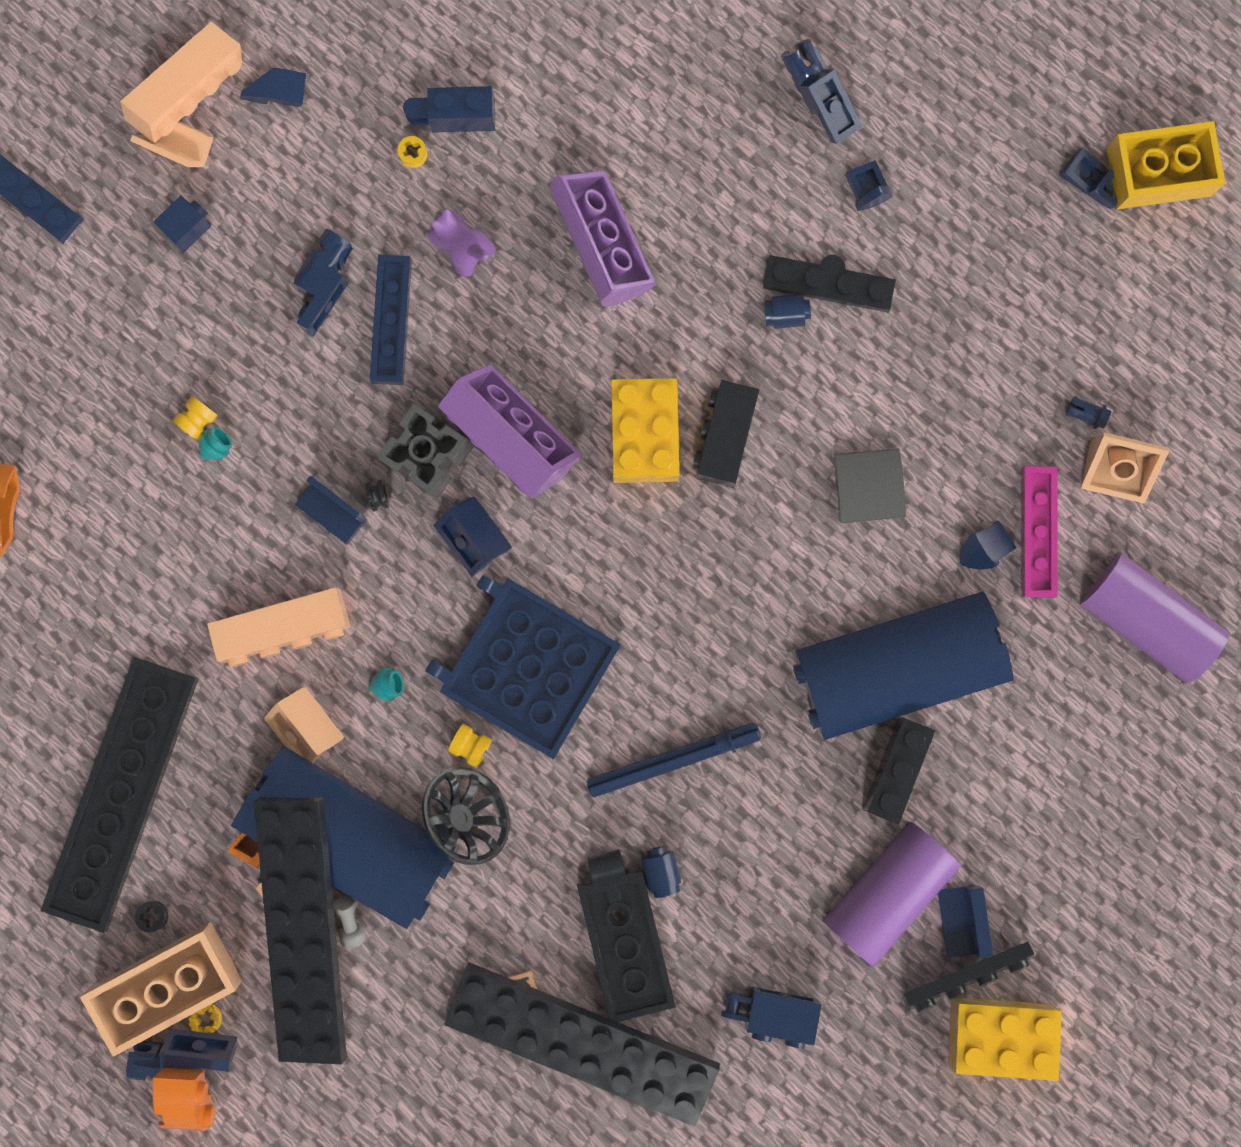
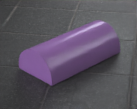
M596 171L558 175L551 182L549 188L601 305L608 307L621 304L644 294L656 286L606 172Z
M1117 552L1080 603L1081 606L1185 683L1196 680L1213 664L1224 649L1229 638V632L1121 552Z
M909 821L822 921L867 963L874 967L961 868V865L931 836Z

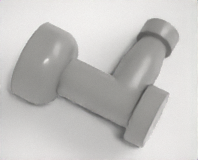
M349 895L337 899L334 903V909L336 914L340 915L343 925L339 931L341 945L346 948H354L360 946L366 940L367 935L364 926L356 922L354 916L359 901Z

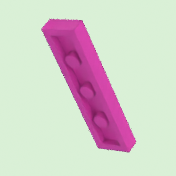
M1024 466L1021 468L1022 597L1057 598V467Z

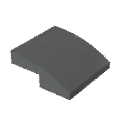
M899 448L834 454L835 483L838 490V511L841 523L906 517L903 469Z

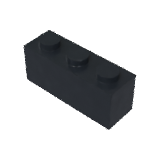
M721 380L719 389L712 388L708 407L714 408L711 420H704L700 438L706 439L704 450L696 451L692 469L698 470L696 479L731 488L735 487L760 389Z
M906 718L897 719L862 808L863 811L899 825L936 730Z

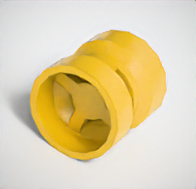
M191 395L185 403L188 410L177 413L171 421L198 441L200 435L204 432V427L208 423H213L218 415Z
M463 723L454 736L447 752L455 757L462 756L466 758L468 764L477 768L484 758L482 756L485 750H488L493 739L486 735L479 736L475 734L471 727Z

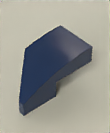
M272 68L242 90L240 99L260 104H267L268 101L293 107H301L303 104L306 73Z
M1078 149L1059 175L1106 208H1115L1117 197L1113 198L1111 179L1114 178V171H1107V168L1086 149Z

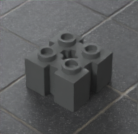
M413 403L399 423L405 429L400 438L397 440L391 436L376 458L405 477H408L410 472H413L408 480L439 499L453 478L447 474V471L453 462L461 466L474 445L447 425L440 431L443 424ZM424 447L431 448L428 456L421 453Z

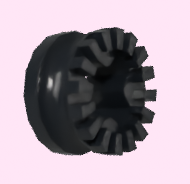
M378 480L375 485H371L370 482L366 483L367 496H370L368 501H370L369 504L372 511H377L380 506H383L385 509L389 508L383 480Z
M158 901L144 903L136 911L135 923L144 932H155L163 928L167 923L169 917L168 910L164 904ZM151 908H154V914H159L160 919L153 922L151 926L150 921L144 919V913L150 912Z

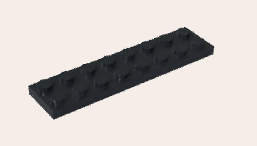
M133 657L41 907V912L102 933L108 931L199 678L138 657Z
M259 797L254 801L278 1059L279 1062L342 1065L347 1059L324 798Z
M468 962L444 1023L447 1027L694 1127L720 1069V1063L470 962Z

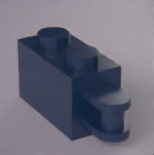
M492 86L427 88L428 97L409 98L403 104L407 121L412 125H430L432 133L495 131V99Z
M753 986L751 995L725 991L724 997L727 998L726 1009L721 1012V1016L746 1022L745 1028L748 1033H752L751 1038L764 1042H771L772 1037L785 1040V1045L804 1049L805 1044L815 1045L822 1006L818 999ZM740 1002L749 1003L747 1014L739 1012Z

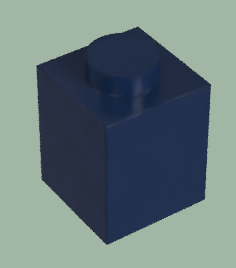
M182 195L153 221L183 253L211 227L205 219L208 213L195 200L189 203Z

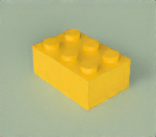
M1214 121L1117 134L1106 148L1109 168L1114 171V178L1111 180L1114 197H1117V210L1212 197L1226 184Z
M677 378L611 380L614 483L678 482L680 472Z
M970 998L951 999L948 1066L956 1074L1059 1081L1062 1011L1052 1004Z

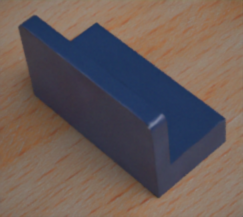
M310 475L306 480L310 483V486L295 505L348 545L367 519Z
M475 497L449 508L433 525L471 577L477 575L492 560L507 553L512 548Z
M972 885L941 889L938 893L947 956L957 957L975 954L979 958L992 957L993 949L984 888Z

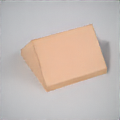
M1103 432L1090 440L1081 489L1145 503L1169 453V448Z

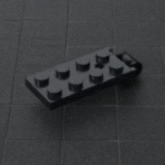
M620 849L587 857L593 882L584 884V882L577 883V888L609 1019L621 1022L676 1008L642 867L635 869L636 872L626 874ZM617 908H621L625 912V918L621 921H616L612 916V912Z

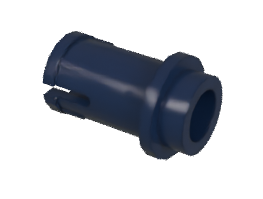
M1074 396L1070 405L1078 407L1082 411L1070 407L1066 413L1067 416L1093 425V429L1098 427L1104 429L1110 418L1111 410L1106 409L1107 406L1104 404L1100 407Z

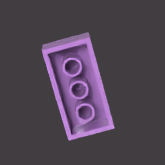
M492 365L458 378L438 405L446 414L447 419L457 425L469 437L470 442L480 448L492 460L494 466L504 471L515 482L518 490L528 495L531 499L560 482L582 456Z

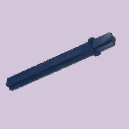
M754 722L732 730L724 728L725 732L588 778L586 780L588 791L592 797H597L729 751L736 753L735 749L761 740L759 728Z

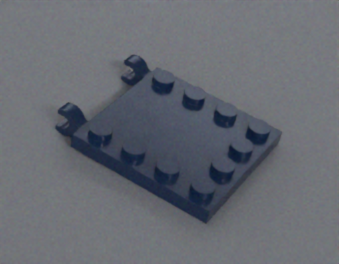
M482 575L476 585L477 588L495 597L488 612L452 671L431 660L425 672L444 682L440 690L441 693L554 759L621 644L509 578L501 586Z

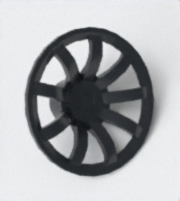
M459 766L441 771L427 785L422 801L424 825L431 841L445 856L457 863L479 865L495 858L503 850L509 836L510 816L506 801L499 788L490 778L475 769ZM458 775L469 777V785L461 799L459 783L455 777ZM444 779L447 780L450 786V800L446 795L435 790ZM478 782H480L491 793L479 802L471 805L470 802L475 795ZM431 799L438 801L443 807V810L433 817H430ZM496 801L501 817L478 816L477 812ZM494 825L501 827L497 842L489 833L478 828V826ZM433 826L436 827V830L439 833V835L446 840L445 843H443L441 839L438 837ZM473 837L485 842L490 851L484 855L477 856V846ZM459 838L465 842L468 856L460 855L451 850Z

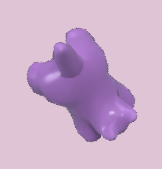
M447 209L442 214L435 216L432 222L433 230L428 232L427 238L435 246L449 252L454 269L459 275L471 276L474 274V267L477 262L485 261L488 259V256H492L495 253V244L483 232L470 229L457 212Z

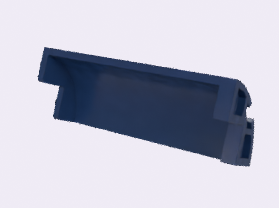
M984 591L795 650L798 664L793 665V671L798 684L804 683L809 693L812 709L807 710L812 728H819L823 739L827 740L1013 681V671L1007 645L1001 641V636L997 629L1000 627L998 619Z
M283 746L262 773L263 776L255 789L252 788L234 818L231 827L257 841L254 801L259 797L324 798L332 886L405 929H408L414 918L420 921L430 905L425 900L438 877L445 880L455 862L438 850L431 841L426 829Z

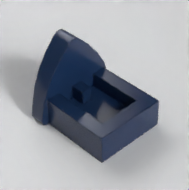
M876 160L846 172L845 176L857 200L855 204L857 211L875 207L893 197L892 191L887 186Z
M998 520L983 531H975L968 537L962 548L960 564L972 569L984 570L994 568L999 565L1001 558L1017 547Z

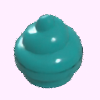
M217 427L205 430L199 438V457L205 460L225 458L232 447L231 439L223 430Z
M391 668L380 669L372 678L371 683L368 684V689L377 698L384 701H392L403 693L404 682L402 675L399 671L392 670Z

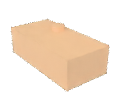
M209 922L95 983L80 998L114 1057L233 993L242 982V979L215 928Z

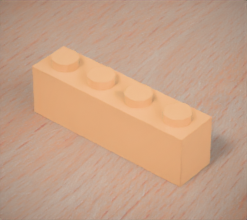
M210 22L120 101L125 121L153 143L162 136L170 134L179 120L184 116L192 114L199 102L207 95H213L219 88V85L229 75L233 76L239 71L242 65L240 44L213 22Z
M336 587L207 624L217 662L228 663L229 667L246 664L249 662L247 657L260 654L261 658L280 654L279 648L291 644L293 649L312 645L311 639L324 636L325 640L335 639L344 635V629L351 628L342 592Z

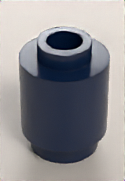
M803 294L773 296L772 300H765L766 327L774 326V329L805 326V320L811 319L810 300H804Z
M665 846L647 850V856L642 858L641 861L649 891H653L654 898L667 897L680 892L679 884L681 883V878L674 851H666Z

